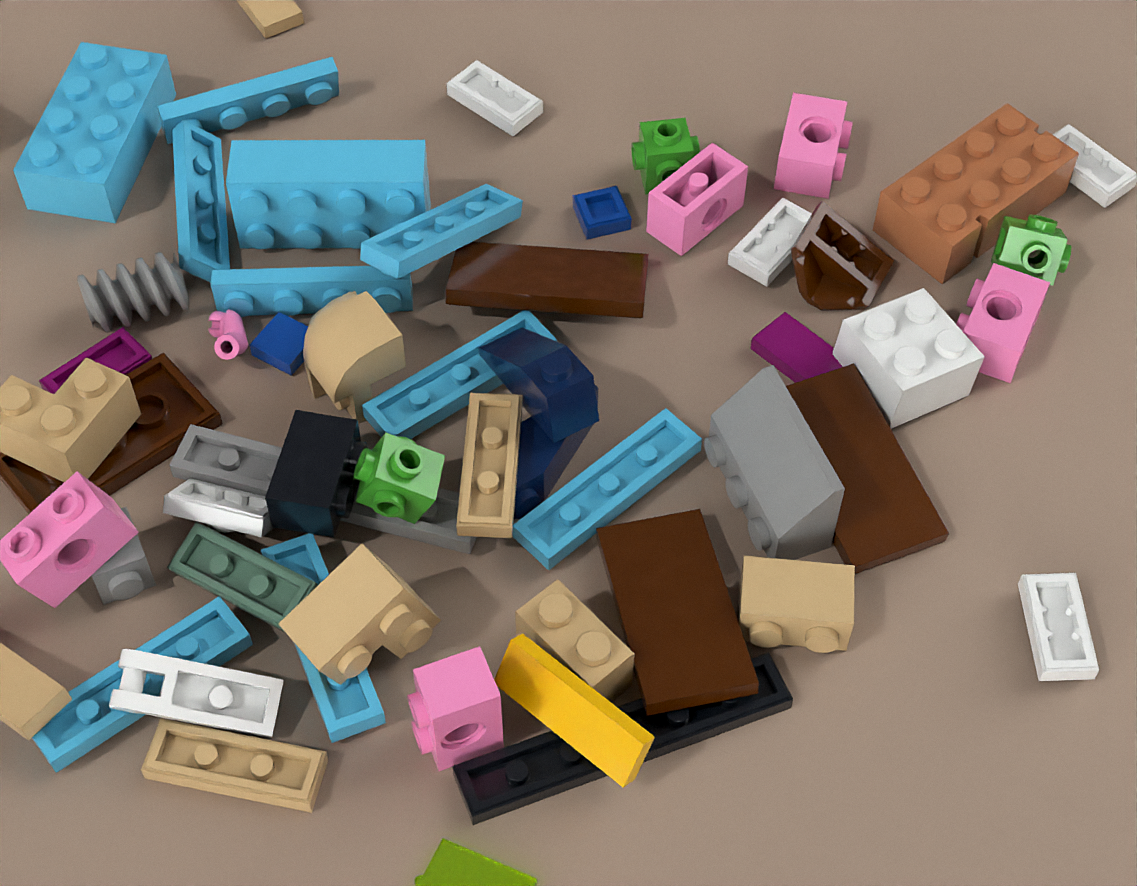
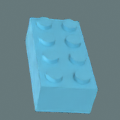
M86 42L80 43L13 170L27 209L116 223L161 128L157 106L172 102L176 96L166 54Z
M425 140L231 141L226 187L240 249H361V242L431 210Z

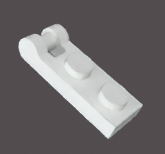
M122 649L118 667L123 669L119 689L112 690L109 708L266 738L272 737L283 679L138 650ZM147 674L164 676L159 697L142 694Z

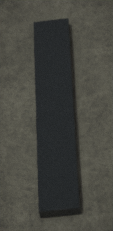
M770 653L751 658L759 682L758 694L646 716L642 698L618 706L617 708L655 737L643 763L790 709L793 697ZM552 730L452 766L453 776L473 825L608 776Z

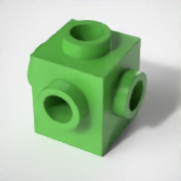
M686 118L640 122L639 142H632L631 155L634 170H640L645 195L649 194L651 190L700 152L698 137L690 136Z
M1033 214L1029 215L1027 221L1004 216L991 263L992 265L995 263L1048 281L1053 286L1057 272L1064 273L1071 256V245L1067 244V237L1061 228H1057L1058 222L1053 219Z
M385 432L372 450L365 448L358 459L354 478L360 480L355 502L373 508L376 513L382 516L397 517L415 524L436 501L445 455L417 445L416 442L407 437L394 436Z

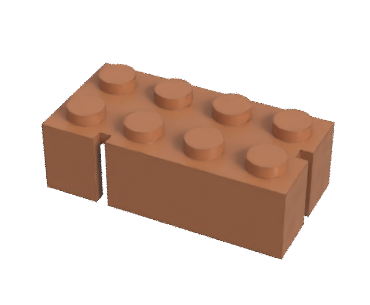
M1006 103L882 190L873 231L938 282L944 284L968 266L973 256L978 258L996 245L1004 216L1027 221L1029 215L1038 214L1066 193L1079 153L1047 130L1041 135L1037 133L1039 128L1037 123Z

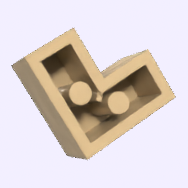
M89 358L83 360L55 394L11 375L0 387V452L62 482L68 480L76 471L88 479L141 415L130 378Z
M361 543L278 624L321 673L341 685L346 679L353 678L364 671L371 662L372 654L382 645L400 659L408 652L411 653L420 649L430 639L432 629L441 619L400 575Z

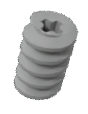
M161 252L155 253L153 269H150L142 258H137L135 261V274L133 275L130 274L122 263L116 264L115 280H111L103 269L97 270L95 286H92L83 274L77 276L93 328L94 322L97 321L106 333L112 332L113 316L116 315L126 327L131 326L133 310H136L145 322L151 320V306L156 304L164 316L169 315L171 299H175L183 310L189 309V296L174 252L173 263L171 264Z

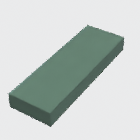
M198 522L194 524L167 566L176 575L218 597L220 596L223 600L283 632L285 631L278 623L318 586L316 582Z

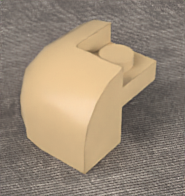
M356 291L348 292L332 300L312 316L305 334L303 357L308 384L314 399L327 393L338 410L346 408L351 417L358 420L359 424L366 420L363 415L362 404L372 399L371 384L406 367L403 335L367 291L358 295Z

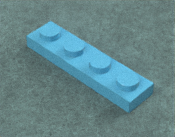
M333 57L158 105L161 127L167 144L173 143L172 130L183 119L210 133L221 129H236L245 122L266 116L277 117L290 109L304 105L325 103L332 97L339 96L338 69Z
M183 119L172 130L179 267L193 276L211 282L212 270L230 269L221 139Z
M484 184L361 242L360 260L379 269L386 276L399 279L520 218L523 200L489 184Z
M373 266L212 270L211 289L217 311L226 313L230 309L237 312L241 317L276 315L278 312L287 316L315 314L332 300L356 291L357 295L367 291L385 313L413 311L411 273L396 279L382 274L379 269Z
M523 310L362 404L364 418L381 437L387 432L394 436L412 439L469 405L470 393H489L504 384L479 354V347L520 328H525L554 341H557V339L530 311Z
M665 408L513 524V538L547 570H550L595 535L596 528L605 527L701 451L702 438Z
M309 533L260 550L263 556L316 582L318 585L329 575L313 534ZM294 643L331 743L386 723L384 711L367 668L359 675L346 679L340 685L321 673Z
M219 596L135 650L220 667L252 646L253 643L249 632ZM119 660L69 691L68 693L72 700L32 737L56 773L146 715L109 708L112 690L119 689L123 669L118 667ZM147 674L142 694L159 697L164 676Z

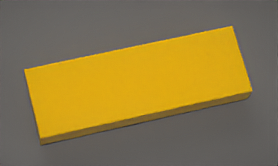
M523 633L511 639L494 678L497 687L624 788L635 780L655 737Z

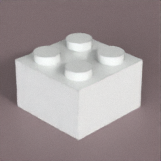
M924 288L844 319L832 353L843 367L855 364L890 429L969 396L985 358Z

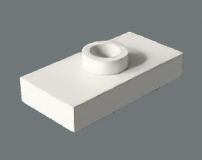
M478 60L446 83L448 96L511 136H515L543 113L542 100Z
M1070 124L1053 134L1079 153L1070 183L1104 208L1135 187L1137 183V173Z
M782 198L729 252L728 265L767 287L793 260L791 248L812 213Z
M192 478L164 495L163 513L205 523L208 528L216 532L228 533L237 531L263 537L274 528L271 524L265 496Z
M1076 573L1021 575L1018 588L1038 680L1095 679L1099 672V667Z

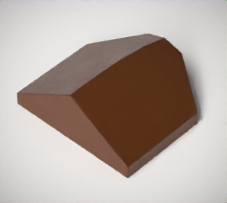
M823 201L816 206L791 248L799 293L808 304L819 310L866 309L870 306L894 262L893 259Z

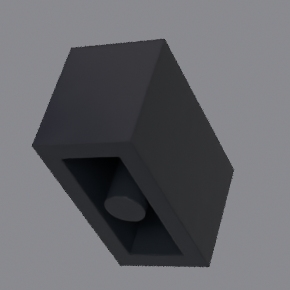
M295 410L265 496L272 527L335 538L341 518L348 519L351 514L354 502V487L351 485L354 479L355 467L362 451L368 448L366 442H361L358 420Z

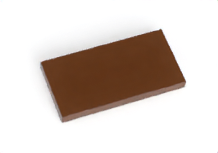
M471 242L455 251L445 289L446 304L456 306L641 319L644 313L648 254Z
M164 352L126 375L130 378L141 415L88 478L89 481L109 496L175 455L190 424L212 430L223 424L220 413ZM0 452V480L28 514L64 483Z
M854 363L786 386L845 488L832 541L845 565H854L855 574L946 541L949 535L946 526Z
M695 509L596 528L599 550L626 645L634 652L633 670L646 716L758 694L759 682L701 510Z

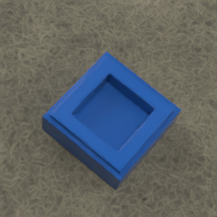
M617 186L573 195V209L586 240L631 230L632 218Z
M278 312L249 344L251 355L292 376L304 362L303 348L308 326Z

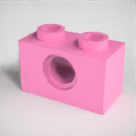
M793 93L778 156L774 184L775 190L829 198L832 180L841 182L846 154L838 153V149H848L853 122L844 120L847 101Z
M711 143L649 192L646 232L680 256H683L744 205L748 166L714 143Z
M993 263L985 281L976 279L966 305L973 308L970 316L961 313L956 325L985 356L979 370L980 373L1011 383L1040 314L1050 282Z
M76 471L0 540V561L18 586L56 608L139 532L112 497Z
M480 646L413 669L416 692L407 695L414 719L411 722V726L421 754L424 755L432 752L438 771L504 748L501 695Z

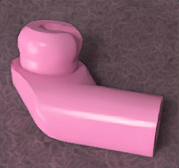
M230 309L226 313L221 311L211 313L209 321H212V327L208 328L211 336L218 338L214 345L217 356L221 359L229 360L243 354L248 348V340L241 316Z

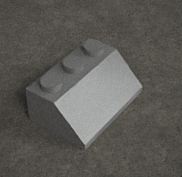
M774 365L765 367L711 414L709 437L704 439V447L710 464L714 468L720 467L726 478V490L732 505L735 508L741 507L748 519V531L755 548L759 551L764 549L768 558L796 560L831 548L845 488Z

